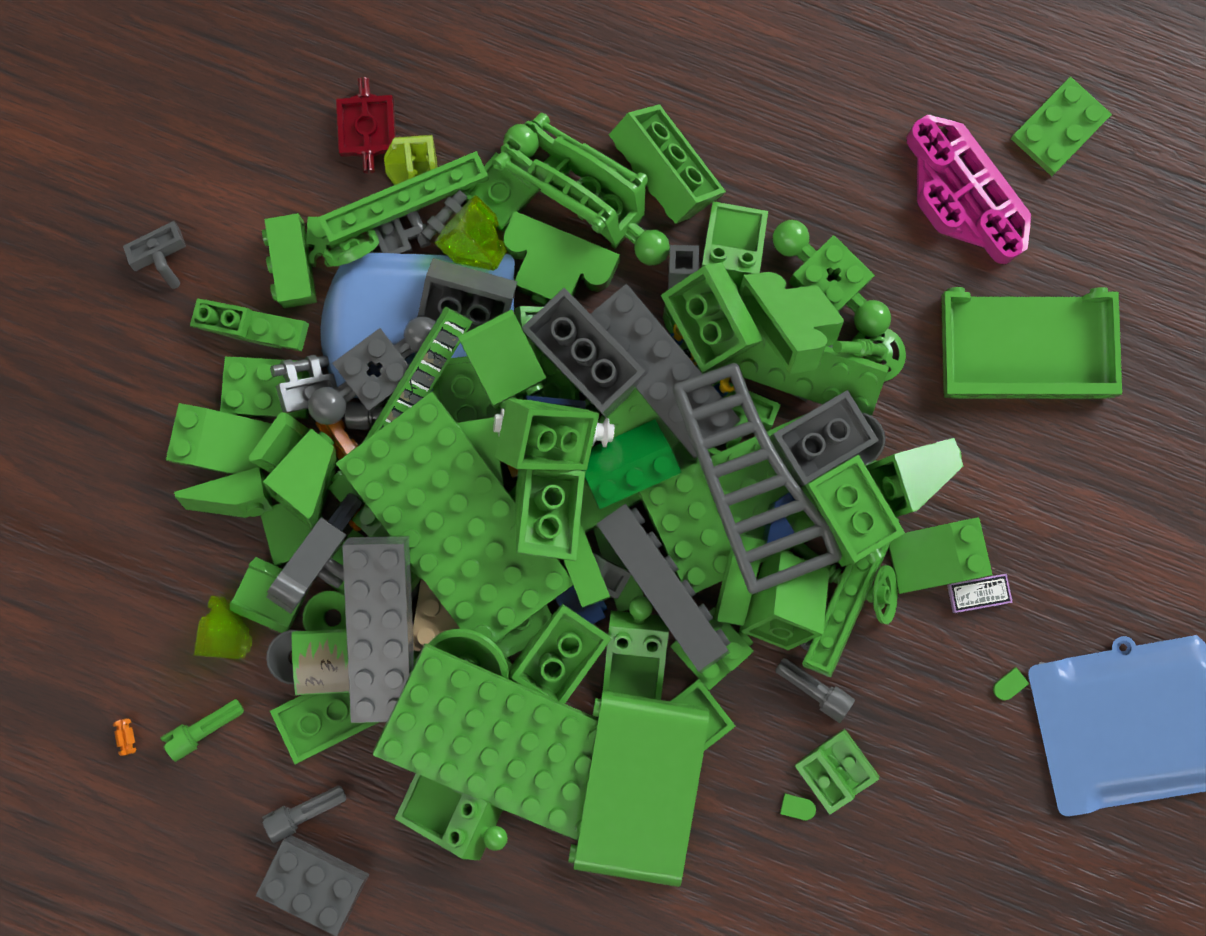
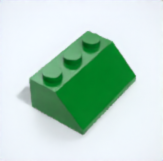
M655 419L614 437L613 441L608 442L606 447H603L602 443L593 446L587 470H581L585 471V480L598 509H602L682 473L672 449Z

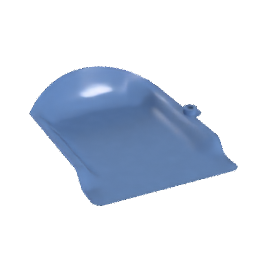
M368 253L360 259L340 265L327 292L320 328L323 356L328 357L329 366L327 369L329 374H334L337 387L343 384L345 380L332 363L379 328L382 329L393 345L404 338V329L408 322L418 316L425 278L432 259L435 258L456 264L447 255ZM486 253L477 256H467L461 263L456 264L514 280V259L509 254ZM513 298V302H512V305H511V309L513 310V312H514V298ZM461 343L451 358L467 356ZM414 352L405 359L408 365L411 364L417 353ZM372 364L369 366L370 372L368 376L374 374L376 377H379L381 375L380 369L383 366Z
M1197 635L1136 646L1131 638L1121 636L1113 642L1112 650L1066 658L1034 665L1030 668V684L1058 810L1062 815L1074 816L1091 813L1106 807L1206 791V643ZM1121 644H1125L1127 646L1126 651H1121L1119 649Z

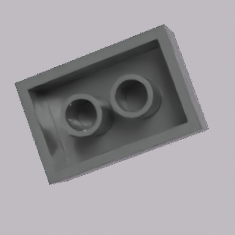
M290 835L282 841L256 897L337 936L343 930L370 874Z

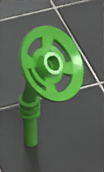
M890 329L883 333L885 334L884 337L877 336L866 339L865 335L859 332L852 341H835L833 343V351L836 353H849L876 363L884 360L886 362L884 365L891 369L887 373L884 382L891 380L899 374L906 359L905 346L901 338ZM881 341L882 343L874 344L873 342ZM893 341L898 347V361L892 358L893 350L890 343Z
M804 543L793 549L805 560L819 556ZM835 564L823 567L829 570L828 582L838 584L842 576L841 569L838 568L836 570ZM883 565L875 577L874 585L871 586L866 600L873 603L878 621L881 624H889L896 612L898 587L893 568L889 565ZM885 604H886V605H887L886 610H885L884 614H882L881 609H883V607H884Z

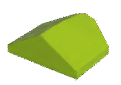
M433 135L394 137L384 156L386 174L394 185L437 168Z

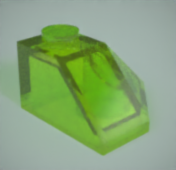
M477 195L473 196L446 224L435 241V244L454 263L493 271L498 268L507 252L504 241H499L496 227L499 226L496 214Z
M211 596L208 608L212 609L206 617L202 616L199 622L194 655L233 659L245 658L246 653L250 652L252 637L248 636L249 628L237 613L230 611V603L225 597Z

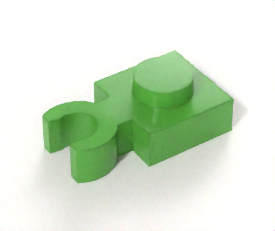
M308 217L306 245L314 247V250L309 255V262L312 267H316V260L319 256H323L324 250L331 248L318 217Z

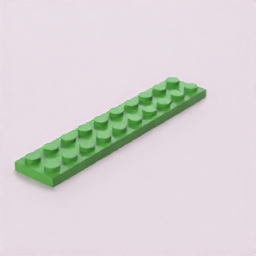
M545 605L495 642L505 659L522 651L551 618L552 613L548 605ZM414 650V664L421 651ZM466 658L469 662L474 663L471 659ZM350 693L301 695L270 711L294 764H298L379 723H351Z

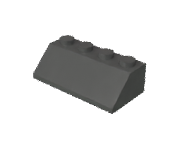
M565 288L522 327L523 332L605 418L629 397L646 374V371Z

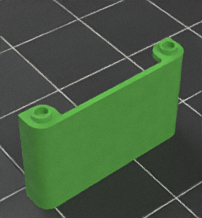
M952 287L948 288L941 295L943 389L945 398L1108 399L1122 395L1119 292H1108V288L1098 287L1090 289V293L1083 297H971V293L965 292V288Z
M602 691L601 699L595 698L593 716L598 717V724L577 845L571 844L568 863H574L573 870L680 887L708 730L709 709Z

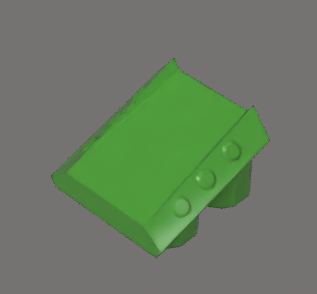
M280 412L248 458L252 463L271 473L310 429L287 413Z
M255 557L249 564L247 572L233 600L230 602V611L283 633L290 630L307 593L291 614L266 598L268 589L283 569Z

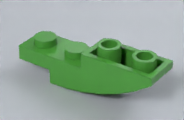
M197 298L190 326L264 346L302 351L309 324L302 320L255 312L245 307Z

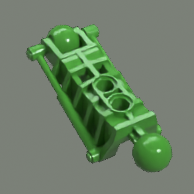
M539 113L532 121H526L524 124H515L507 130L504 135V144L500 148L501 153L492 161L496 170L503 171L507 168L540 188L543 194L576 213L581 220L585 219L592 225V229L595 232L601 233L611 243L614 249L627 238L635 244V255L640 262L652 266L666 260L669 255L670 245L665 234L658 230L644 231L638 226L644 216L645 185L648 183L646 174L641 172L635 174L586 143L581 144L549 124V117L544 113ZM543 129L553 134L557 138L553 139L550 135L543 131ZM539 146L551 155L544 163L537 159L534 161L529 159L535 154ZM571 171L581 177L577 182L568 177Z

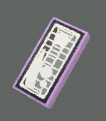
M1007 574L947 584L953 613L1013 603Z

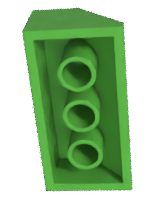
M660 104L628 112L610 132L609 136L615 143V147L626 157L633 171L636 174L641 172L647 175L648 183L646 185L649 192L656 197L665 209L666 215L675 224L692 218L726 192Z

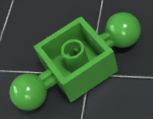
M786 220L776 227L773 233V244L776 250L784 256H797L804 263L792 275L789 281L794 288L818 286L838 313L847 305L855 313L854 324L857 330L865 336L877 337L887 331L891 323V313L888 307L877 300L867 301L859 294L875 275L839 239L833 235L816 251L809 244V232L803 223L797 220ZM828 275H832L836 278V280H832L831 282H829L827 280Z

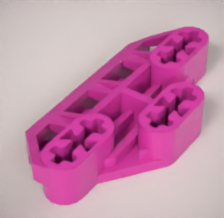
M926 115L918 120L908 133L907 144L917 157V203L920 209L939 233L985 248L996 263H1010L1028 249L1031 213L964 124L931 115ZM938 126H944L949 131L946 137ZM962 153H965V155L962 157L963 161L966 163V165L969 167V169L972 171L974 175L971 174V172L959 158V156ZM987 184L989 185L988 187H986L985 190L998 207L995 206V204L992 202V200L989 198V196L986 194L982 187H984ZM935 194L937 197L930 198L929 195ZM944 203L946 207L944 208L943 206L942 209L938 211L937 208H940ZM952 216L954 220L947 221L945 217L949 218ZM991 223L993 226L988 228L986 225ZM1019 227H1021V229H1022V236H1021V237H1020V235L1017 233V231H1016L1014 228H1017V229H1018ZM1001 233L1003 236L995 241L994 237ZM1008 245L1010 249L1005 251L1003 247Z

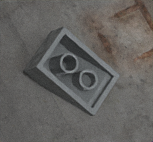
M848 390L769 437L789 473L800 487L879 441Z

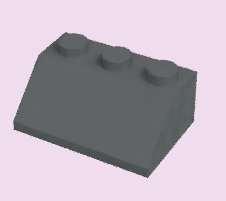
M433 258L426 274L417 317H428L436 322L446 306L472 321L468 329L470 331L511 309L518 281Z

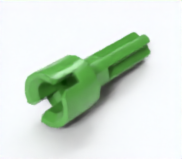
M234 699L188 727L181 724L163 735L161 740L166 742L164 748L171 759L177 762L197 750L198 741L243 714L244 709L241 703Z

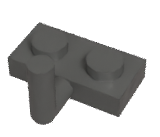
M175 221L123 246L128 263L134 271L154 263L157 271L170 288L175 289L180 286L179 279L165 260L166 256L186 247L180 228Z

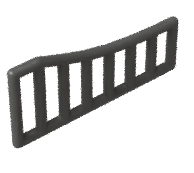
M732 363L675 384L672 388L674 397L748 592L756 594L840 561L842 554L831 529L818 509L791 476L776 452L751 399L739 365ZM728 377L731 378L736 394L692 410L687 392ZM739 405L742 406L748 422L703 438L697 421ZM754 433L761 449L713 466L707 449ZM764 460L769 461L777 474L725 495L718 479ZM783 485L795 499V501L735 523L729 508L733 504ZM802 510L815 524L749 551L745 550L740 537L742 533ZM822 536L828 553L761 579H756L750 563Z

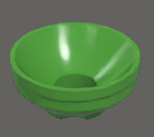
M324 591L313 596L308 601L303 612L305 630L346 629L345 595L336 591ZM331 609H336L341 614V622L335 627L329 626L325 621V615Z

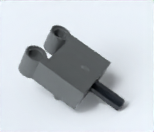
M352 493L347 494L328 521L323 518L319 519L267 591L268 595L266 598L291 614L318 577L336 588L340 587L344 581L343 565L332 559L346 536L342 531L362 505V500Z

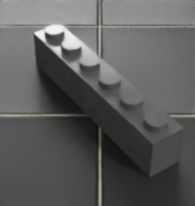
M624 504L597 523V526L698 672L702 673L730 653L726 647L730 644V641L721 628L717 631L713 629L709 623L713 619L712 615L704 604L698 607L692 599V596L696 594L686 579L682 582L678 579L675 572L679 568L669 555L665 558L658 550L662 544L653 531L647 534L641 525L646 521L636 507L630 510Z

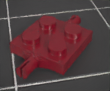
M361 77L358 78V95L351 98L336 99L338 145L341 157H363V173L369 174V171L370 173L375 172L374 156L386 154L394 137H396L394 98L392 95L377 96L370 94V79L364 77L363 81Z

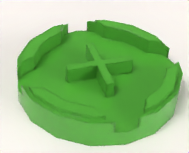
M371 229L366 231L365 234L361 233L333 246L330 245L331 250L325 249L323 257L329 266L348 264L375 249L379 244V238L376 232Z

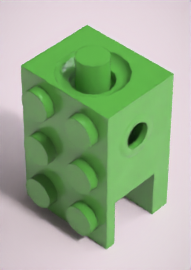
M859 455L801 487L831 529L842 554L841 560L838 561L841 567L856 563L866 557L869 564L885 556L881 547L905 533Z

